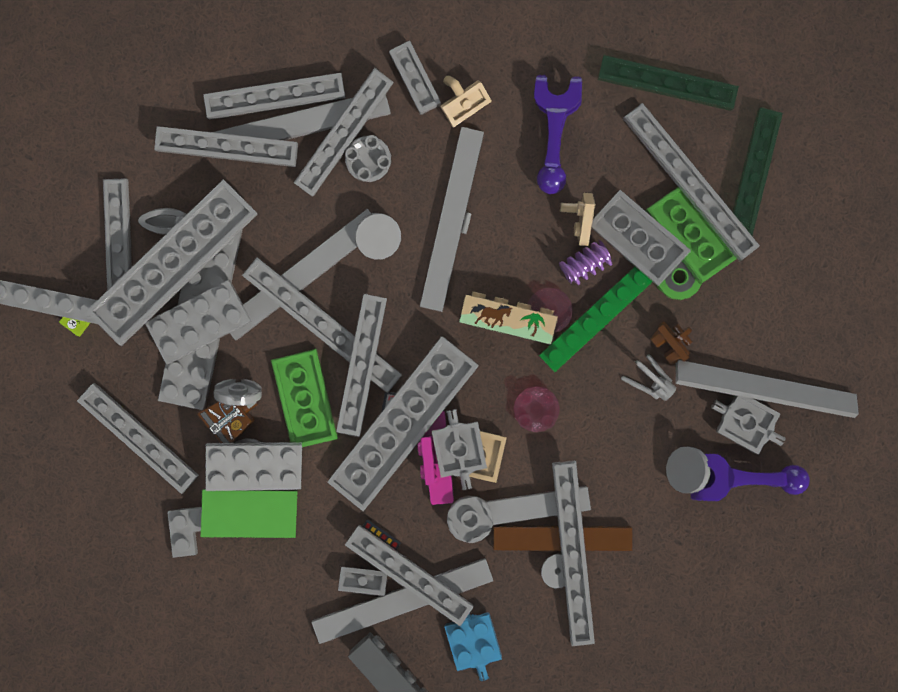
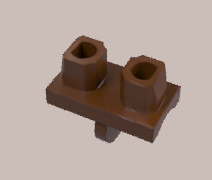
M663 321L659 324L658 330L651 336V341L657 347L666 341L671 345L672 348L664 353L665 358L670 364L676 363L681 359L683 362L689 358L690 352L681 340L687 346L692 343L688 337L692 332L691 328L687 327L683 330L679 324H676L673 327L677 333L676 335L669 325Z

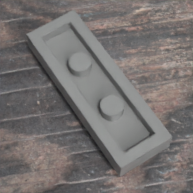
M408 41L390 50L389 54L420 115L440 106L441 102L411 42Z

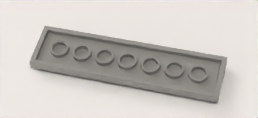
M222 180L86 312L122 346L257 216V212Z
M242 230L181 288L178 305L227 280L232 282ZM220 338L170 364H165L158 401L200 410L206 409Z
M442 336L328 480V483L364 511L479 365Z

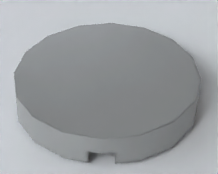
M371 213L363 217L357 224L355 242L358 249L366 257L374 260L385 259L398 249L401 242V231L398 223L390 216L382 213Z
M233 379L225 380L216 384L214 389L215 399L220 403L228 405L252 404L260 400L262 396L261 386L247 379L241 380V383H235Z
M680 447L673 451L666 466L667 478L671 486L681 493H694L702 490L710 476V467H708L706 455L694 447Z
M465 496L459 498L451 505L448 511L447 523L450 532L455 538L463 542L475 543L483 540L490 533L494 517L490 506L485 500L477 496Z

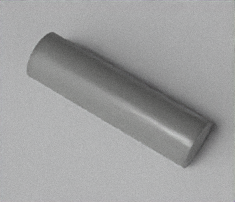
M466 212L461 233H467L471 213Z

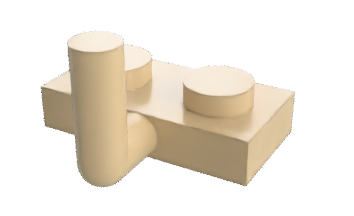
M451 76L444 78V83L451 87L456 95L440 106L451 126L455 127L492 102L479 80L463 90L458 80Z
M583 193L582 202L578 201V204H560V212L577 213V216H580L579 222H575L574 236L578 237L580 246L589 245L595 207L592 193Z

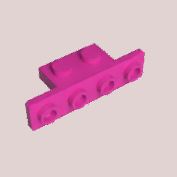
M445 411L440 414L424 434L421 442H418L419 456H423L424 465L420 466L421 479H425L426 485H429L432 505L453 503L454 501L452 476L441 477L432 436V430L446 427Z

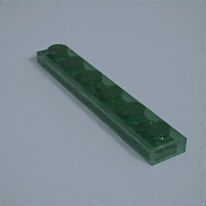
M606 55L602 57L597 79L729 111L734 109L739 88L736 85Z
M761 107L757 110L732 211L751 236H753L783 115L781 112Z

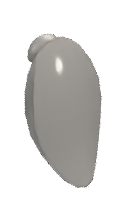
M160 208L143 214L138 222L149 231L166 235L187 214L177 209Z

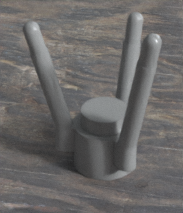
M650 354L647 355V359L661 377L658 378L640 361H636V365L654 381L652 384L654 390L625 376L621 377L623 381L650 394L656 400L660 397L666 401L676 391V386L671 383L672 379L665 374Z

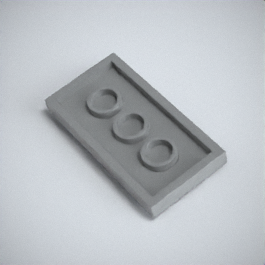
M621 190L592 220L591 228L657 286L668 277L691 251Z
M227 280L147 321L145 324L165 363L170 364L252 321L232 282Z
M302 442L206 443V491L301 489Z

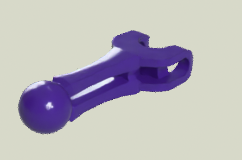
M538 75L536 77L534 99L538 108L547 115L549 128L548 149L545 159L546 166L542 167L538 172L537 184L547 194L560 192L566 184V174L561 168L560 163L561 137L567 116L575 112L581 105L582 78L580 76L572 77L568 91L558 96L551 94L548 90V81L545 75Z
M705 454L708 459V467H710L709 484L702 490L691 493V499L719 501L727 495L731 488L742 485L781 487L788 494L798 495L806 491L810 478L807 471L798 465H789L783 468L781 472L753 473L731 468L727 461L718 454Z

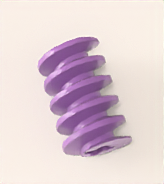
M601 240L598 241L599 245L593 242L591 250L585 247L583 248V254L580 252L575 253V259L571 256L568 257L567 264L563 261L559 263L569 283L574 281L579 285L580 276L588 280L587 272L589 271L596 275L595 267L603 271L604 262L609 266L612 265L611 256Z

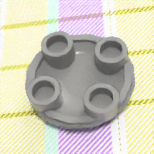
M374 135L355 139L345 152V163L348 171L354 178L363 182H373L381 179L388 172L391 165V154L387 145Z

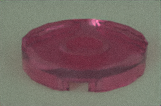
M540 289L528 301V305H531L530 310L540 312V308L554 311L553 315L558 316L554 333L565 328L572 318L571 301L559 289Z

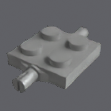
M737 395L734 396L728 406L718 400L713 402L716 405L712 404L711 408L723 414L722 420L715 432L758 455L763 445L769 440L779 446L783 445L782 441H785V437L774 432L775 423L780 413L753 398Z
M454 409L452 410L454 419H452L451 410L447 411L450 425L442 429L432 430V436L441 477L460 476L462 490H466L465 480L467 481L468 489L472 488L469 474L476 470L486 469L487 465L478 421L467 424L459 423L457 410Z

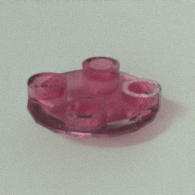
M539 386L530 387L522 391L514 404V414L519 425L533 432L552 428L558 419L560 411L555 395L548 389Z

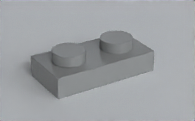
M341 567L338 591L385 596L387 574L382 571Z

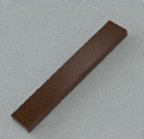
M494 526L493 549L561 551L559 526ZM583 526L585 551H632V527Z

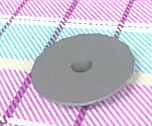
M561 554L548 557L541 568L543 581L552 588H562L565 586Z

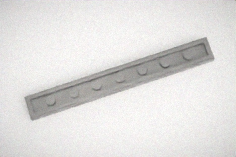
M386 95L369 119L391 114ZM353 98L212 133L284 141L332 129Z
M643 103L624 117L623 120L739 262L760 247Z
M461 127L420 307L443 311L484 135L482 131Z
M366 209L286 271L281 277L298 291L303 290L357 248L355 242L357 224L363 217L371 214L370 211ZM262 291L243 305L252 322L230 334L235 340H238L280 306Z
M256 258L242 276L350 362L355 336L263 261ZM376 354L371 380L388 393L402 374Z
M678 360L676 363V384L852 418L859 414L857 394L686 361L683 362L681 360Z
M576 461L552 463L571 646L595 644Z
M486 558L433 576L457 594L493 581ZM403 587L386 593L385 596H378L312 620V625L318 642L321 644L429 604Z

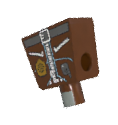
M218 402L201 411L198 415L220 443H235L255 420L249 411L256 407L258 402L248 405H228Z

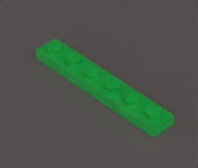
M634 267L538 356L553 372H556L653 281L638 268Z

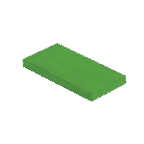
M679 187L645 210L691 250L682 261L699 284H702L737 259Z
M317 349L272 359L271 362L290 442H302V447L338 439Z
M203 489L201 537L296 538L297 490L206 491V489Z

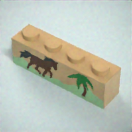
M472 292V296H465L460 317L461 323L551 344L558 316L553 315V310L540 308V312L530 310L531 305L520 302L517 303V306L508 304L509 300L495 297L494 301L485 299L486 294Z

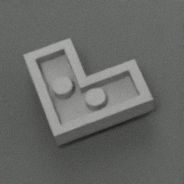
M202 507L168 511L173 558L198 554L195 532L201 531Z

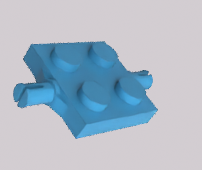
M469 613L461 626L455 622L445 624L444 627L457 671L476 668L480 681L489 679L485 665L502 660L490 613L481 615H470Z

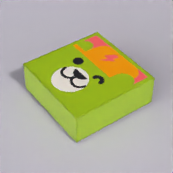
M62 317L59 321L60 324L76 336H81L90 324V322Z

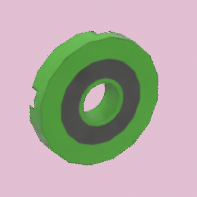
M681 261L657 287L668 298L682 300L690 298L697 293L702 284L698 283L684 262ZM677 270L682 271L685 275V280L681 284L675 282L673 274Z

